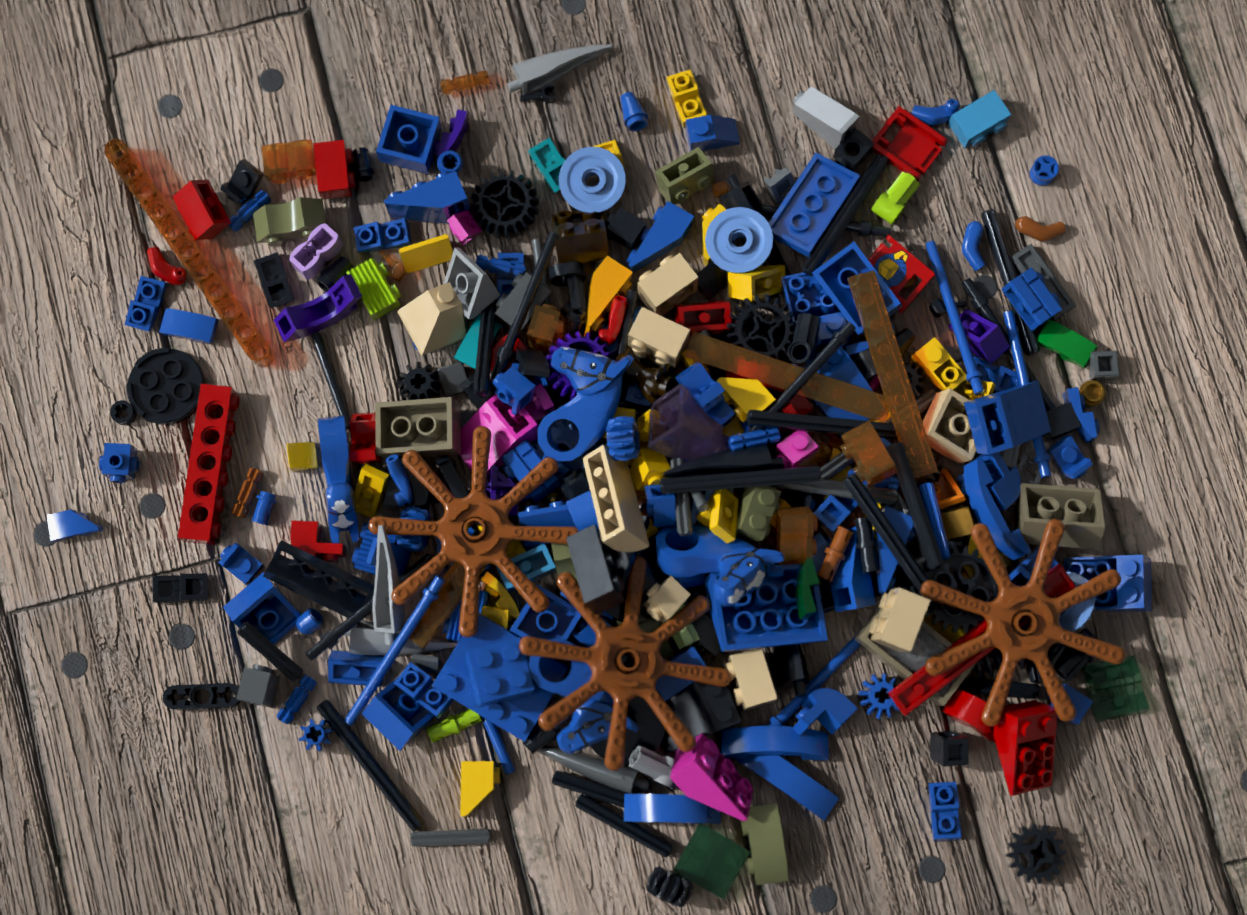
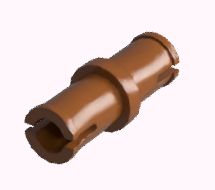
M838 526L830 547H827L825 550L827 554L817 576L833 582L841 560L844 561L846 558L844 553L854 532Z

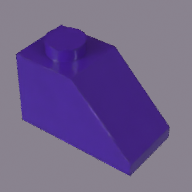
M968 309L960 314L971 351L976 356L992 364L1010 347L998 325ZM950 323L948 327L954 333L952 325Z

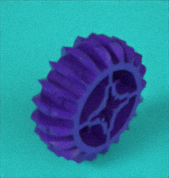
M578 331L575 333L574 339L567 333L564 337L565 341L558 338L556 346L550 347L549 351L551 354L547 355L546 359L550 363L548 365L551 374L547 377V381H556L552 389L557 390L561 388V397H564L566 393H570V400H572L577 395V392L569 378L552 367V354L560 347L583 349L612 358L613 352L605 353L608 347L607 343L601 346L598 344L600 341L599 336L593 341L590 340V332H587L585 337L581 338V333Z

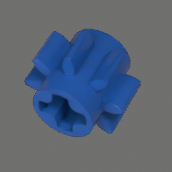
M311 718L308 727H300L304 731V736L300 737L299 741L308 742L307 750L310 751L315 745L317 750L321 752L324 743H332L328 739V734L332 733L333 730L324 728L325 720H321L319 725H317L315 720ZM314 729L322 732V735L318 736V741L310 737V735L314 734Z

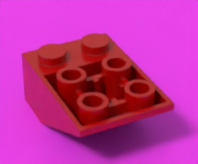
M1036 700L1005 706L999 724L994 726L993 735L1011 796L1052 786L1057 713L1054 707Z

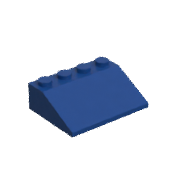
M802 563L777 565L784 568L782 576L766 577L759 588L745 595L735 605L728 607L718 604L713 596V587L719 578V573L710 572L704 580L706 594L711 602L710 613L722 652L828 641L819 584L811 590L816 612L810 618L799 619L796 604V581Z
M478 612V631L476 635L469 638L463 636L460 638L432 687L525 742L554 693L539 688L532 680L534 691L531 695L478 708L465 660L467 650L519 637ZM525 655V656H526V660H527V662H528L530 656H529V655ZM541 657L539 661V671L542 677L550 682L561 681L569 666L554 658Z

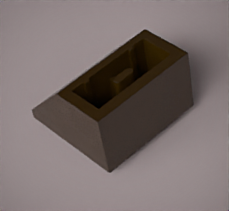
M561 211L551 215L554 233L559 234L556 243L558 264L601 260L609 256L603 212Z

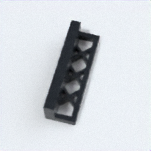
M283 540L278 544L275 554L263 577L347 618L371 600L374 595V585ZM282 551L291 555L294 559L281 555ZM307 565L316 567L318 571L310 569ZM334 576L340 579L342 583L334 581L331 577ZM355 588H359L367 592L368 595L365 596L357 592Z

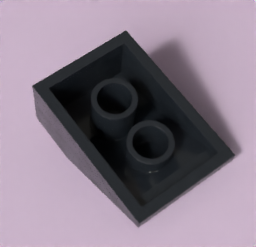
M693 682L665 701L694 737L701 733L708 737L741 723L727 686L719 687ZM665 729L661 743L665 753H669L678 749V747Z

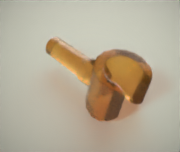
M725 182L712 184L714 197L723 196L728 193V187Z
M381 249L379 254L392 267L388 274L400 282L406 274L405 269L401 263L395 262L384 249Z

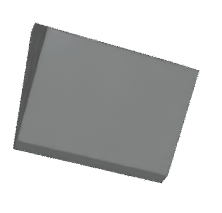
M459 247L455 248L444 284L450 282L462 303L463 314L468 319H473L496 300L500 294L489 276Z

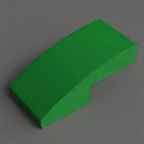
M1050 319L1037 338L1040 346L1060 354L1063 360L1084 369L1090 361L1091 352H1095L1098 348L1096 344L1082 335Z

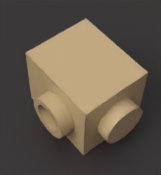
M670 576L660 585L656 582L647 591L646 595L649 598L643 605L647 608V612L652 618L663 623L678 610L691 594Z

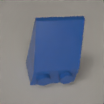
M842 346L832 354L802 387L803 391L824 417L870 421L885 410ZM799 367L794 370L795 378H797L803 372L804 369ZM838 434L841 439H844L848 436L844 434Z

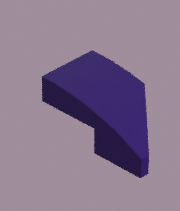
M491 465L490 499L499 500L516 484L512 480H508L496 465ZM517 504L509 511V519L517 518Z

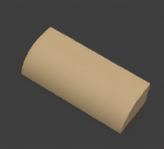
M602 445L582 457L602 541L612 549L620 552H635L649 547V542L628 462L614 461L609 454V448Z

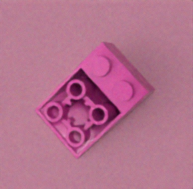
M494 395L462 427L461 455L459 456L471 472L473 432L479 426L488 427L492 434L487 476L491 474V465H496L498 468L503 465L502 457L512 449H515L521 442L528 440L531 444L538 439V425L525 408L514 415L511 413L512 407L509 404L503 403L497 395Z
M701 733L695 737L696 746L692 751L682 752L678 748L670 778L682 792L691 799L746 821L753 796V787L746 778H742L736 771L734 764L722 756L716 744L712 740H708Z

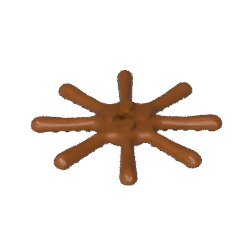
M479 426L473 432L471 492L464 498H457L452 495L417 451L409 450L402 457V462L407 469L444 506V516L440 520L423 521L375 516L370 519L368 524L370 532L378 535V525H384L387 535H433L442 542L439 554L392 591L391 598L397 605L406 604L447 564L459 562L464 566L465 579L459 633L467 638L475 636L478 631L479 573L484 565L495 564L498 566L535 612L542 613L549 608L550 601L548 597L508 557L506 548L514 540L568 545L566 538L579 532L576 527L516 526L510 522L509 511L554 475L558 470V463L551 457L544 458L503 498L499 500L490 499L486 494L485 487L492 434L491 430L485 426ZM478 524L482 526L480 535L473 537L468 534V530L472 525Z
M1051 519L1046 524L1031 578L1024 586H1017L1011 581L987 525L978 523L972 527L971 537L998 585V596L992 602L982 601L932 580L925 581L921 586V594L924 598L979 614L987 621V629L981 636L929 658L925 663L928 674L938 676L990 647H996L1002 652L1003 661L982 713V721L987 726L993 727L999 724L1015 668L1018 662L1023 659H1030L1036 664L1059 719L1063 722H1069L1075 718L1076 709L1048 658V650L1055 643H1062L1114 665H1119L1125 660L1126 653L1121 646L1065 630L1059 622L1060 615L1064 610L1119 586L1121 577L1116 570H1107L1057 598H1050L1044 592L1046 577L1065 531L1063 522L1058 519ZM1026 615L1029 619V625L1026 629L1021 630L1018 622L1022 616Z
M641 556L636 557L629 575L624 621L617 627L609 626L600 614L595 615L584 604L578 581L571 573L563 572L558 576L557 585L594 630L596 642L593 646L583 648L531 636L523 637L519 643V649L525 655L584 662L590 666L592 671L591 679L539 716L538 721L542 729L546 731L553 730L600 691H605L612 696L614 706L605 754V765L612 771L620 770L624 764L628 704L635 697H641L647 701L682 752H690L695 748V737L657 692L656 682L660 677L671 676L719 687H726L731 681V674L725 668L669 662L663 659L660 654V647L663 642L710 610L711 602L706 596L699 595L652 633L644 632L640 628L638 618L647 569V562ZM622 655H626L631 659V668H627L622 664Z

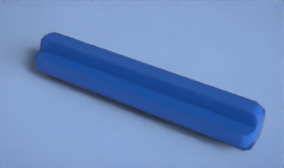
M924 483L920 485L919 492L943 560H947L950 558V551L934 484Z

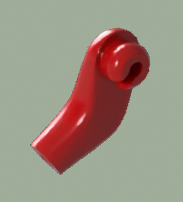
M151 247L147 250L150 268L155 276L177 286L185 283L186 271L182 267L177 268L169 264L164 259L159 247Z
M619 295L614 297L608 317V329L601 328L599 330V342H607V345H612L616 341L623 324L627 303L626 297Z

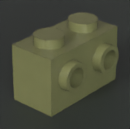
M699 147L655 171L658 190L667 201L674 205L685 201L691 195L708 188L715 182L712 162Z
M771 486L744 488L738 503L736 537L752 544L762 541L768 536L771 530V525H769L771 518L780 506V501L778 500L781 491Z

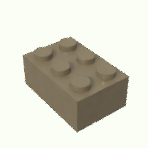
M443 397L375 403L376 454L386 460L389 456L396 454L402 459L405 452L409 450L417 451L422 457L461 455L460 403L454 398Z
M1021 483L1020 494L1015 501L1017 529L1020 530L1027 544L1040 545L1048 521L1058 519L1065 526L1059 547L1099 550L1105 530L1100 489Z

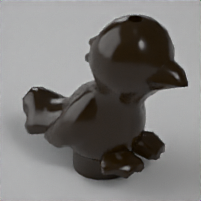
M632 347L627 348L625 353H621L615 358L616 361H620L627 355L634 358L623 374V380L626 383L630 382L632 386H634L636 381L641 393L651 403L652 410L660 413L667 404L665 397L670 398L675 387L674 378L667 376L669 372L668 364L665 363L658 369L646 367L636 357Z

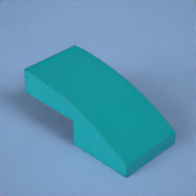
M549 137L527 152L550 188L556 193L560 191L559 173L565 159H562Z
M481 314L475 319L454 356V359L474 369L476 368ZM495 322L493 344L503 326Z

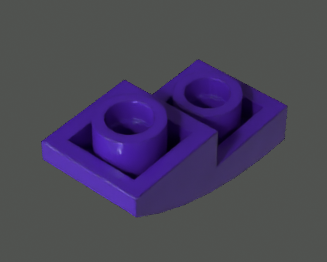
M457 109L456 117H452L450 121L449 132L451 133L442 131L441 140H436L435 155L439 157L445 151H457L468 127L469 117L467 111Z

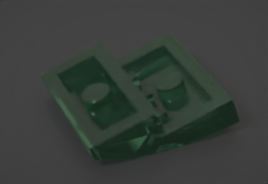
M1135 655L1125 657V660L1119 665L1105 661L1082 667L1088 698L1093 701L1091 709L1096 723L1148 712L1149 705L1141 685L1143 679Z
M699 823L673 870L724 900L748 858L750 851L704 824Z

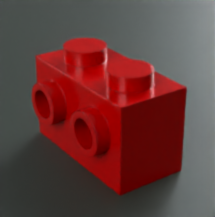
M344 140L313 143L317 187L321 199L352 196V188L356 187L354 172H350L349 163H353L352 149L347 148Z
M190 180L172 196L194 240L213 239L231 224L209 180Z
M726 300L674 304L675 322L690 329V336H697L699 334L698 331L703 330L709 331L711 334L724 333V329H730L726 327L727 323H731V318L729 317L731 313L730 302Z

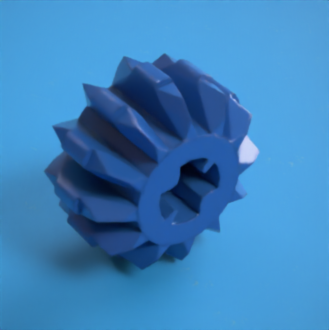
M626 416L609 419L608 426L606 427V438L609 454L613 460L629 461L638 458L641 440L638 424L635 419Z
M406 507L400 514L402 519L431 521L430 512L420 507ZM429 535L395 536L397 545L411 552H421L427 546V541L430 539Z
M883 673L879 682L877 676L873 674L871 675L872 684L866 680L862 683L868 691L860 690L858 695L867 697V699L859 704L860 706L870 705L866 711L867 715H870L875 709L876 719H881L883 711L887 718H891V709L896 712L900 710L889 695L888 699L879 703V698L876 699L875 694L880 692V690L885 691L884 695L894 688L893 685L897 679L893 677L887 683V674Z

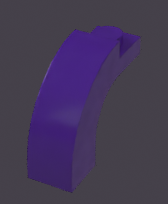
M343 275L326 293L304 304L285 307L274 319V322L284 342L301 339L328 328L347 317L358 308L356 302L362 295L352 275Z

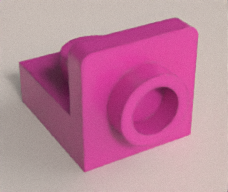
M468 210L454 214L447 220L450 229L462 245L469 243L482 232V229Z
M543 384L537 385L532 401L524 407L535 422L542 420L545 416L555 411L554 404Z

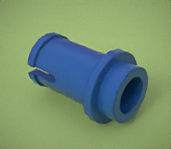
M264 491L257 495L258 502L253 519L251 520L252 522L268 526L273 504L277 503L275 500L276 495Z

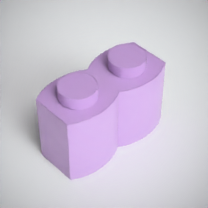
M324 223L311 232L307 242L300 244L293 250L289 260L293 267L306 280H309L321 272L325 262L337 256L343 243L339 235Z

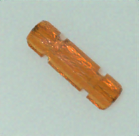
M487 71L477 72V75L471 73L454 77V80L451 81L450 79L442 80L440 86L442 93L446 95L453 93L454 90L459 92L477 88L476 85H480V87L489 85L490 79Z

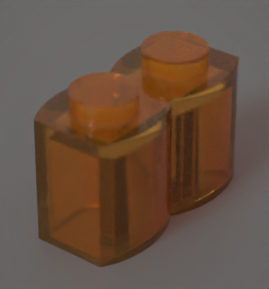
M312 140L275 143L261 147L264 176L268 181H272L273 184H283L287 182V179L297 178V180L301 181L310 180L312 176L316 175Z
M810 507L777 508L776 551L783 553L785 557L784 561L778 562L779 565L802 564L807 558L816 555L817 544L816 540L812 538L813 531L818 528V520Z

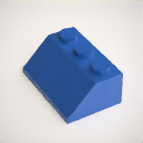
M852 242L812 272L847 321L855 326V331L858 335L881 324L903 308L900 301L855 242Z

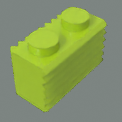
M370 258L346 272L347 275H352L362 295L361 300L374 321L401 306L398 298L402 296L394 283L392 285L388 284L385 277L389 276L382 262L377 264L374 258Z

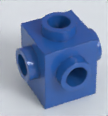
M105 443L104 455H101L99 459V469L102 471V474L113 483H126V479L135 480V472L138 473L140 467L137 448L131 444Z

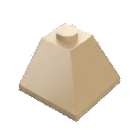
M450 282L427 290L397 311L421 356L462 341L466 336L462 303Z

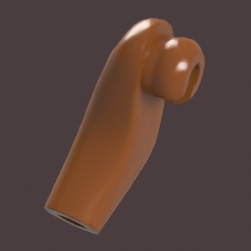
M1022 216L1015 222V227L1020 233L1040 242L1051 240L1066 232L1065 225L1061 221L1049 225H1041L1030 217Z

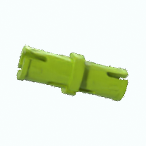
M467 709L456 715L450 714L447 719L426 727L432 743H435L452 734H460L461 730L482 722L479 714L471 709Z

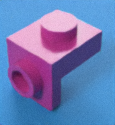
M797 430L777 444L775 456L783 458V468H793L816 453L819 446L805 431Z

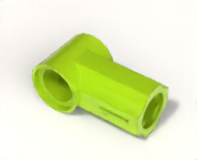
M902 172L888 191H884L880 195L871 211L893 225L903 212L904 205L916 192L920 184L911 174Z

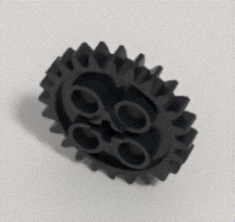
M953 546L950 558L944 560V566L938 569L931 570L928 567L927 561L924 563L928 569L924 573L929 580L936 582L938 575H944L948 579V587L956 589L958 585L964 586L965 591L962 593L970 596L974 590H978L982 593L983 601L992 602L998 596V585L983 557L978 558V549L969 554L968 546L962 548L961 553H959L957 546ZM964 565L971 567L973 570V576L970 580L965 579L961 575V568ZM950 567H952L955 571L956 580L949 571ZM928 606V610L925 613V617L929 615L934 616L932 620L933 625L939 621L942 622L941 630H946L951 625L952 633H957L959 626H961L963 633H968L969 625L973 629L978 625V622L981 623L985 620L979 614L958 609L955 615L951 614L946 606L935 613Z

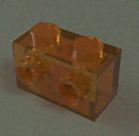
M543 304V306L535 305L527 332L531 348L550 353L549 349L551 346H556V340L558 338L563 339L565 321H562L561 312L558 311L557 307L549 304Z
M870 420L841 435L844 443L840 446L847 460L853 459L856 467L853 468L855 474L858 475L862 482L865 481L869 488L897 473L895 463Z

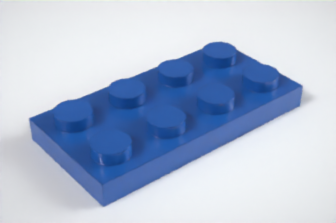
M815 153L769 221L773 239L809 257L859 182L860 175Z

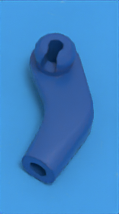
M949 99L946 104L939 107L915 105L911 114L925 124L939 125L949 121L951 115L960 110V104L955 99Z
M978 221L970 222L967 225L962 244V253L974 271L986 265L979 252V243L984 227Z
M391 455L386 459V464L393 482L400 491L395 493L393 498L398 506H403L405 503L411 504L413 494L407 473L398 455Z

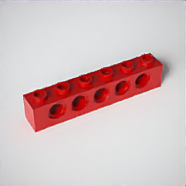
M200 385L178 538L183 542L215 545V538L220 536L221 524L218 523L219 512H223L225 504L222 491L223 487H226L228 483V471L225 470L227 461H230L232 457V446H229L230 436L235 434L236 422L233 420L234 410L239 408L240 401L237 392L229 386ZM218 408H223V415L218 419H213V412ZM218 433L220 435L219 441L216 444L210 445L208 442L209 437L212 434ZM209 459H215V467L211 470H205V463ZM211 484V493L207 496H202V487ZM202 510H207V519L198 522V513Z

